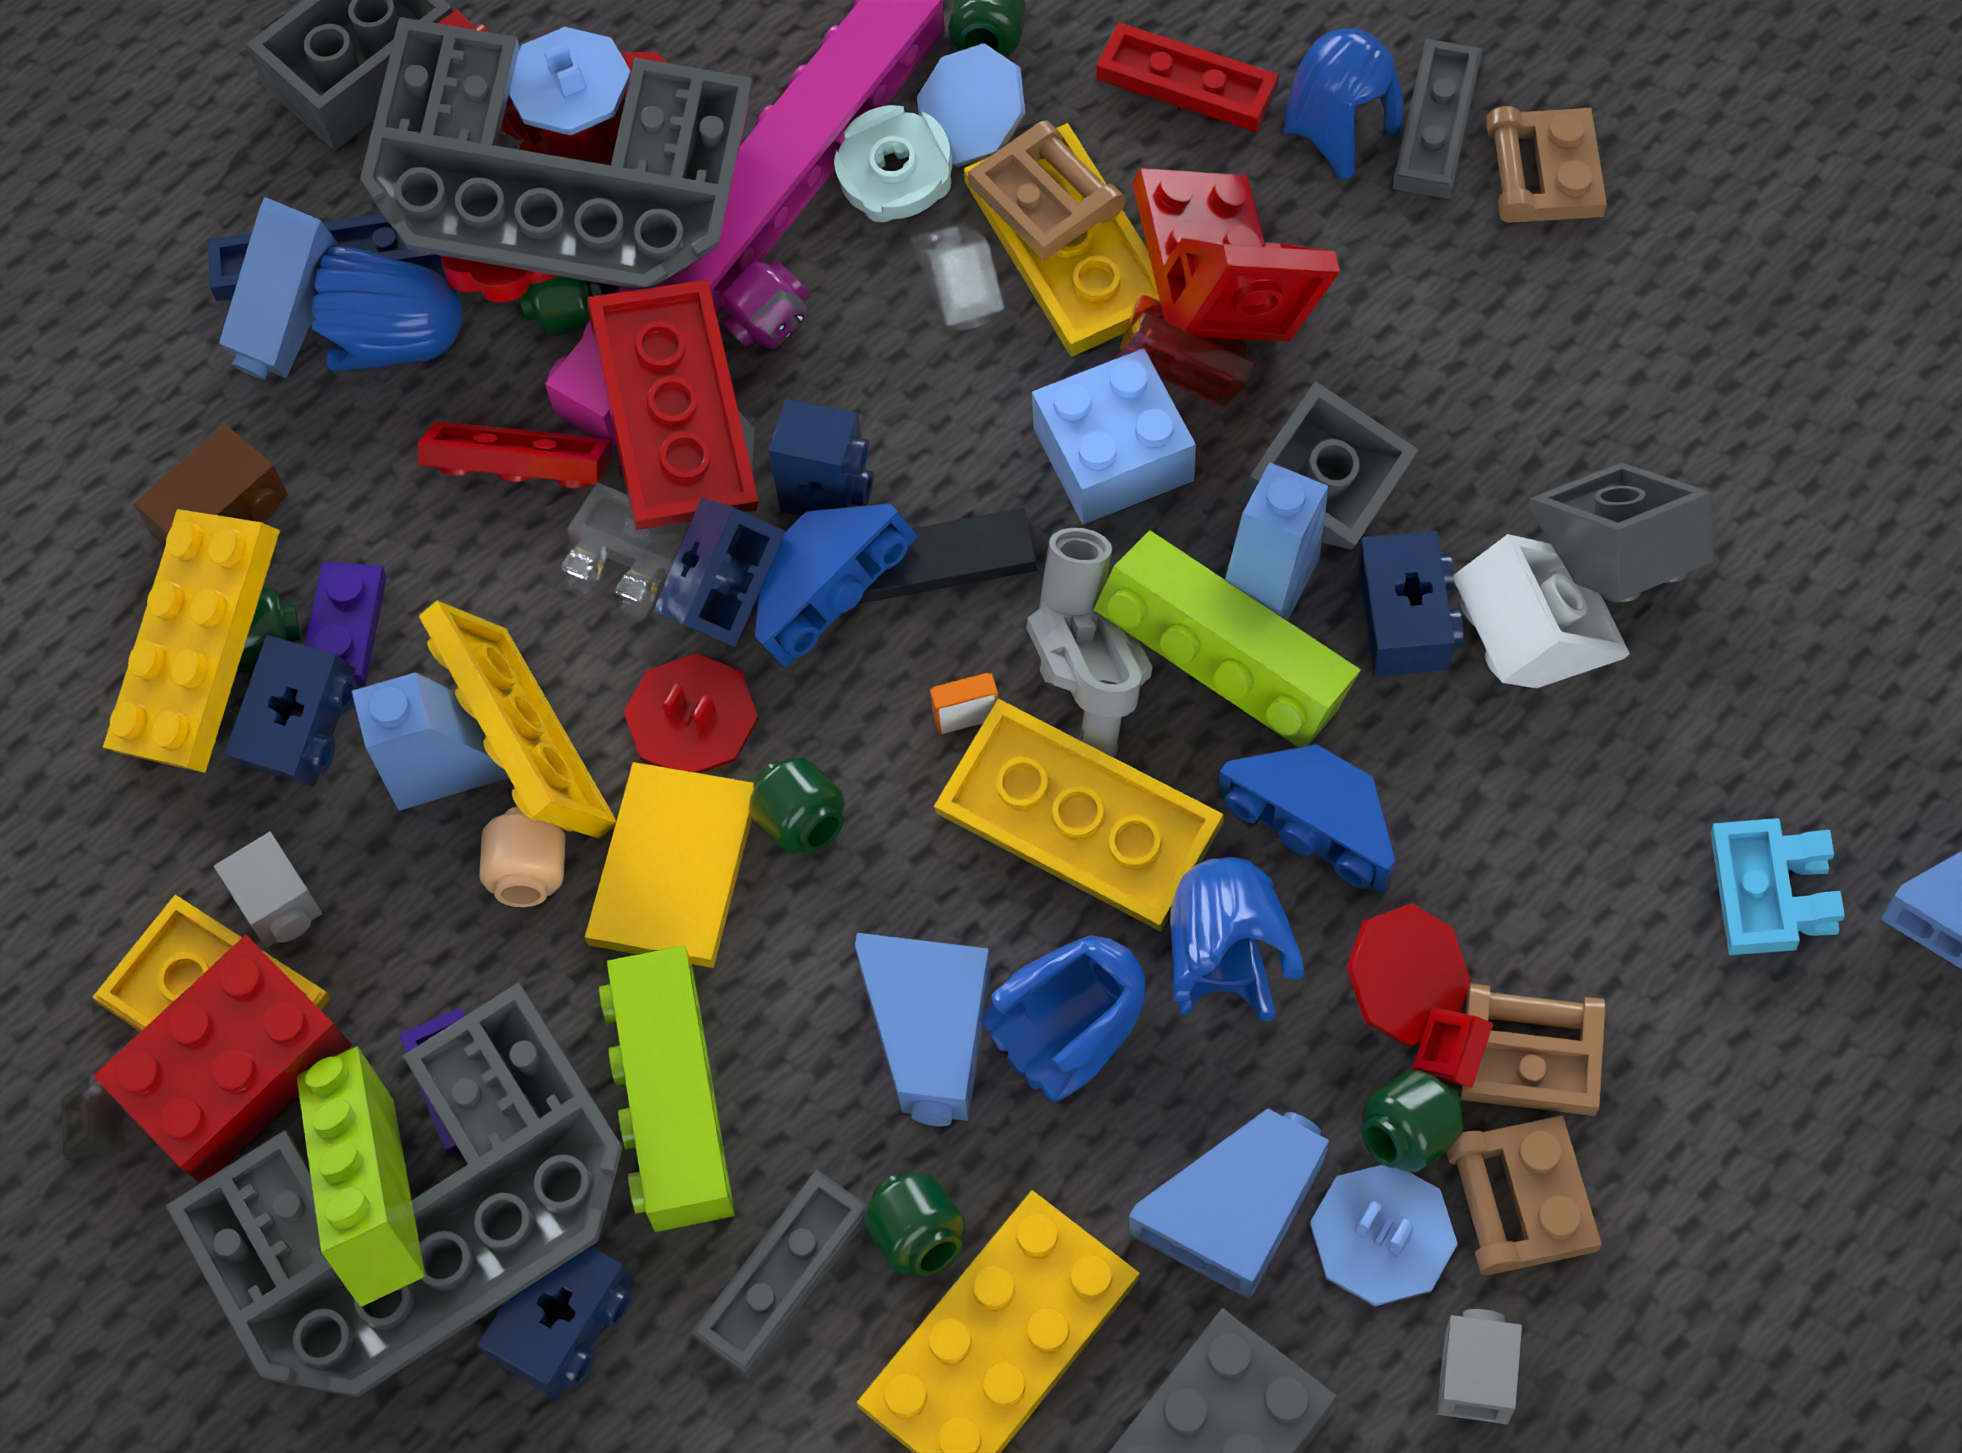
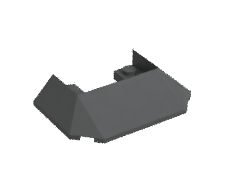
M399 17L360 181L408 250L640 290L657 286L719 246L753 85L752 78L634 58L611 166L497 146L519 53L517 37Z
M519 982L403 1055L468 1163L465 1167L412 1200L425 1277L362 1307L359 1306L321 1253L310 1168L294 1139L285 1130L166 1205L255 1369L263 1379L358 1398L598 1242L623 1147Z

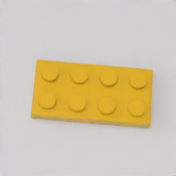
M1066 123L1057 127L1056 129L1062 135L1061 142L1106 185L1069 124ZM1045 158L1040 160L1034 159L1077 203L1085 199ZM984 160L964 168L965 184L1071 357L1163 316L1148 249L1123 210L1108 222H1098L1043 261L969 186L968 171Z
M177 509L172 527L166 538V546L153 588L148 595L147 607L139 633L129 656L128 668L120 694L110 717V726L103 748L128 756L206 773L280 530L262 522Z
M438 600L421 613L419 618L431 637L427 641L430 652L443 667L450 671L458 685V688L455 690L458 702L470 716L477 719L486 735V738L483 740L484 748L491 759L498 766L505 769L515 787L512 790L513 800L523 814L533 821L541 820L560 826L566 831L570 832L573 830L595 838H600L613 829L617 820L507 629Z
M997 699L934 805L938 815L1162 932L1170 918L1172 900L1180 880L1186 872L1202 862L1224 823V815L1000 699Z
M1031 1190L857 1401L858 1408L913 1453H1001L1140 1280V1273Z

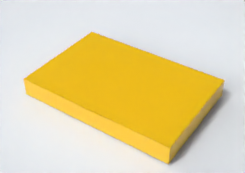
M633 762L585 934L588 946L632 954H644L685 945L692 964L714 968L752 821L749 812V802L754 789V783Z
M174 895L94 994L93 998L99 1005L141 1032L242 937L177 895ZM265 953L320 1010L324 1008L331 999L326 991Z

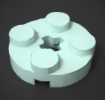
M888 105L869 110L850 123L843 133L845 140L839 148V153L836 149L834 164L843 194L854 207L865 212L867 217L875 222H888L892 219L916 215L932 206L938 199L947 195L951 188L950 175L953 161L948 137L942 126L932 116L922 111L921 117L915 113L905 112L903 106ZM894 153L898 159L909 158L900 170L885 171L881 169L885 166L884 157L888 154Z

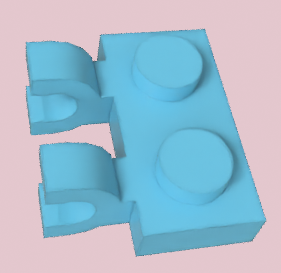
M1779 818L1713 823L1710 834L1729 955L1796 950L1799 943L1798 931L1811 936L1836 935L1839 933L1838 921H1843L1845 916L1841 891L1792 897L1788 870L1800 875L1828 874V860L1833 859L1834 856L1830 830L1782 836Z

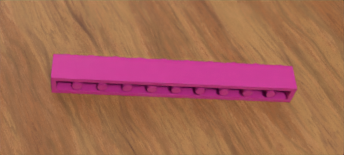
M855 0L853 9L839 26L834 25L828 30L822 41L821 48L809 63L801 65L796 69L789 81L788 88L777 102L763 109L756 121L754 130L739 147L719 246L655 287L708 279L716 316H718L723 310L721 304L723 291L750 264L764 259L834 172L836 149L839 153V148L845 140L843 133L850 123L869 110L887 106L944 35L943 0ZM620 287L619 292L633 291L637 289ZM589 321L583 338L568 356H563L555 362L549 372L545 386L555 415L594 437L612 439L613 447L616 443L591 322Z

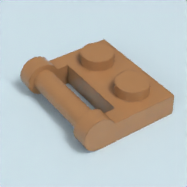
M1503 106L1493 109L1487 114L1488 136L1495 140L1502 194L1498 198V207L1502 221L1512 223L1604 217L1607 202L1592 108L1520 112L1512 106ZM1533 138L1541 194H1532L1525 188L1518 139Z
M1047 120L1036 124L968 171L969 186L1043 261L1098 222L1105 223L1115 218L1126 203L1125 195L1115 185H1105L1061 142V133ZM1045 158L1085 199L1077 203L1034 159L1040 160Z
M1470 983L1467 994L1466 1014L1477 1016L1487 1021L1492 1019L1578 1029L1580 1041L1491 1030L1473 1088L1461 1085L1460 1100L1596 1116L1600 1105L1605 1000L1602 998L1583 997L1582 1003L1492 993L1490 992L1489 985Z
M1563 1115L1486 1132H1463L1453 1146L1446 1151L1449 1163L1458 1167L1480 1249L1475 1252V1256L1482 1275H1492L1599 1251L1602 1245ZM1497 1156L1501 1158L1523 1234V1241L1511 1242L1506 1240L1483 1159Z

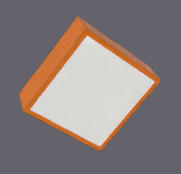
M992 673L980 674L932 687L933 689H930L933 716L939 735L984 723L998 699V692Z

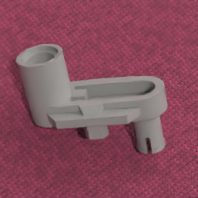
M1084 528L1062 529L1054 533L1049 540L1039 609L1028 617L1026 629L1041 658L1040 672L1045 682L1071 691L1076 703L1084 710L1078 740L1114 758L1118 752L1117 743L1122 717L1135 710L1138 704L1140 687L1151 677L1152 665L1139 640L1093 610L1107 582L1112 554L1111 543L1095 531Z

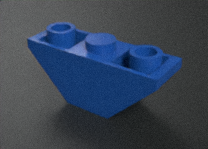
M891 504L805 512L784 533L759 591L755 638L786 669L797 657L808 653L818 641L819 635L841 613L852 609L860 601L864 591L886 569L895 566L903 559L908 547L918 536Z
M1317 744L1227 761L1222 767L1219 775L1218 797L1223 800L1224 806L1231 814L1247 823H1255L1258 820L1278 832L1280 840L1294 852L1304 856H1310L1314 853L1334 865L1335 872L1350 885L1360 889H1366L1370 886L1384 895L1391 883L1395 857L1373 776Z

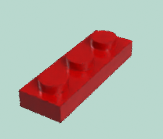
M1118 22L1096 65V80L1254 132L1258 131L1274 98L1279 80V74L1120 22Z
M435 421L418 442V465L438 467L441 473L447 475H466L473 471L496 473L500 479L511 482L526 481L533 477L557 480L559 485L569 488H581L597 484L612 462V439Z

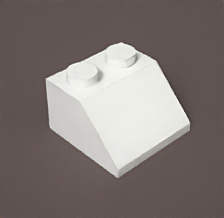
M1507 534L1453 576V580L1462 597L1460 600L1461 609L1466 618L1476 627L1487 650L1485 652L1486 662L1490 670L1502 683L1539 688L1622 660L1630 655L1601 594L1575 584L1556 551L1549 543Z

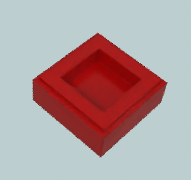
M1433 1007L1412 1071L1420 1070L1435 1076L1437 1079L1473 1088L1493 1023L1477 1016Z

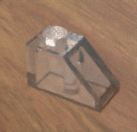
M963 222L910 238L912 249L937 316L947 326L955 324L958 330L979 327L991 321V313L1005 310L988 241L970 225Z

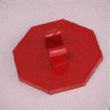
M698 653L647 670L624 710L640 760L659 767L694 773H702L736 761L759 719L742 671Z
M1413 903L1364 920L1346 967L1364 1022L1406 1047L1421 1042L1433 1007L1461 1013L1469 984L1471 983L1454 929Z

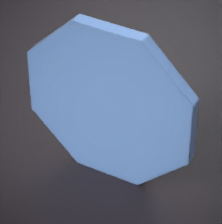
M563 27L521 46L509 98L523 124L571 136L615 116L629 85L631 71L612 38Z
M984 43L941 57L917 96L919 116L922 117V111L932 116L942 126L948 137L953 165L957 167L988 158L1006 146L1026 114L1020 67Z
M1385 1165L1336 1176L1310 1221V1227L1326 1279L1373 1306L1432 1292L1458 1244L1441 1190L1410 1172L1389 1168Z

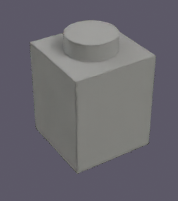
M271 832L266 833L214 865L217 873L266 948L276 942H288L299 937L309 928L313 919L323 914Z
M1469 1309L1463 1311V1316H1450L1444 1332L1437 1415L1501 1424L1509 1423L1516 1407L1522 1325L1505 1323V1316L1503 1314L1484 1309Z

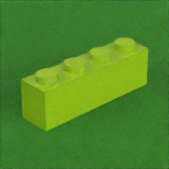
M1150 530L1114 565L1093 609L1299 748L1309 746L1335 715L1361 670Z
M686 946L608 960L610 984L599 986V993L606 1025L617 1023L620 1045L609 1047V1058L616 1087L624 1085L627 1087L630 1108L621 1109L618 1111L625 1149L636 1148L640 1171L628 1174L634 1211L636 1214L646 1212L655 1232L733 1217L735 1212L693 966Z
M356 1046L335 1057L324 1058L315 1063L310 1069L296 1076L321 1253L359 1306L362 1307L425 1277L394 1100L359 1047Z

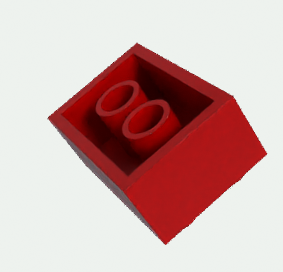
M245 935L93 1076L183 1171L198 1183H202L224 1168L299 1097L297 1074L310 1069L315 1063L324 1058L335 1057L346 1052L352 1046V1043L284 972Z

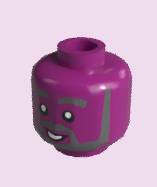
M776 260L771 266L761 261L754 262L723 291L721 304L729 316L721 324L746 349L754 341L763 348L775 349L806 320L809 310L804 299L810 293L779 261Z

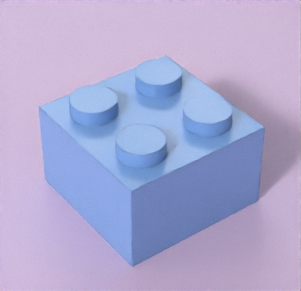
M1144 348L1032 392L1034 430L1082 525L1194 481L1196 444Z

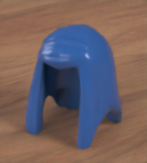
M1355 28L1332 30L1317 39L1308 49L1294 77L1283 117L1284 126L1281 128V134L1284 137L1295 134L1310 139L1330 162L1335 177L1339 179L1350 178L1355 171L1354 113L1356 106L1380 98L1384 108V131L1393 137L1400 135L1404 101L1395 60L1388 48L1374 35Z
M331 246L328 250V255H323L320 263L321 269H317L315 278V290L318 294L313 296L312 314L315 318L312 322V330L345 349H328L326 360L328 369L332 371H357L379 369L417 361L428 362L447 352L458 337L462 326V302L457 291L450 287L446 278L439 273L414 263L350 247Z
M1235 857L1208 859L1186 872L1175 891L1170 914L1173 1002H1178L1179 1014L1182 1016L1189 1015L1197 1000L1207 994L1230 992L1246 1000L1252 1006L1259 1020L1270 1021L1275 1019L1274 1004L1256 939L1277 948L1284 978L1301 979L1304 976V966L1291 926L1274 891L1272 879L1260 868L1253 865L1252 862Z
M1087 936L1050 952L1012 974L1001 987L993 992V1003L983 1016L981 1023L989 1031V1037L998 1051L1008 1052L1006 1057L1007 1064L1016 1074L1025 1076L1026 1083L1032 1089H1043L1045 1097L1055 1103L1072 1094L1095 1077L1130 1035L1144 1008L1146 1000L1145 975L1141 965L1130 949L1110 938Z

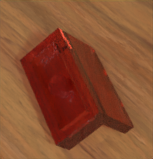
M1142 295L1136 301L1117 354V358L1144 348L1160 378L1221 406H1226L1247 384L1254 364L1244 359L1247 350V344L1240 339L1202 338L1164 321L1162 303L1147 295Z

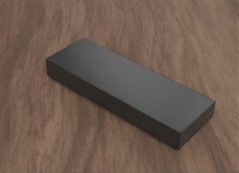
M1425 39L1394 176L1393 189L1451 199L1483 48Z
M816 1169L691 1332L693 1338L748 1378L862 1228L868 1205Z

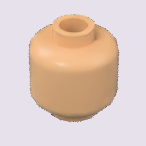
M517 806L510 808L505 814L493 818L483 828L479 877L485 888L495 894L498 901L513 907L535 906L541 904L546 900L547 896L552 895L562 885L565 860V833L560 826L541 820L533 821L523 814Z

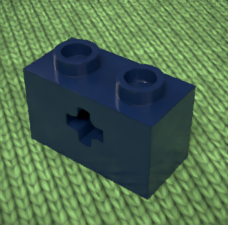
M786 398L768 450L780 511L802 516L807 511L857 507V505L867 506L872 492L874 473L873 471L866 470L869 440L863 439L861 436L858 413Z
M702 497L653 612L736 647L785 531L735 507Z
M1437 531L1361 537L1357 566L1373 676L1449 670L1454 647H1462L1463 625L1460 610L1449 609L1447 591H1453L1454 589L1453 562L1450 553H1440ZM1409 600H1413L1414 606H1410Z
M266 635L224 755L245 767L314 787L319 774L324 773L328 769L333 759L335 739L332 736L340 713H345L352 704V691L356 690V680L353 677L356 669L336 654ZM303 708H304V711H303L301 717H298V716H290V717H289V715H290V713H291V711H292L293 709H294V710H303Z
M590 1246L504 1302L477 1345L489 1361L559 1401L567 1386L573 1389L577 1388L589 1373L595 1359V1351L591 1348L605 1325L609 1328H614L625 1315L632 1300V1291L628 1290L632 1280L623 1264ZM571 1308L575 1314L569 1323L558 1319L552 1324L549 1319V1315L554 1310L565 1313Z

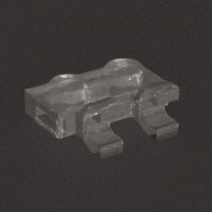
M597 483L567 528L570 542L577 545L571 550L561 565L562 571L571 575L566 584L567 591L589 600L601 579L604 563L607 558L631 567V569L626 572L616 587L617 595L625 598L620 606V612L643 623L656 599L658 585L661 581L666 582L691 521L635 531L628 495Z

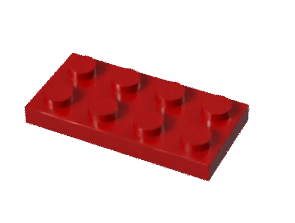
M708 279L588 297L587 308L635 531L692 521L702 497L735 507L743 512L757 511L759 500Z

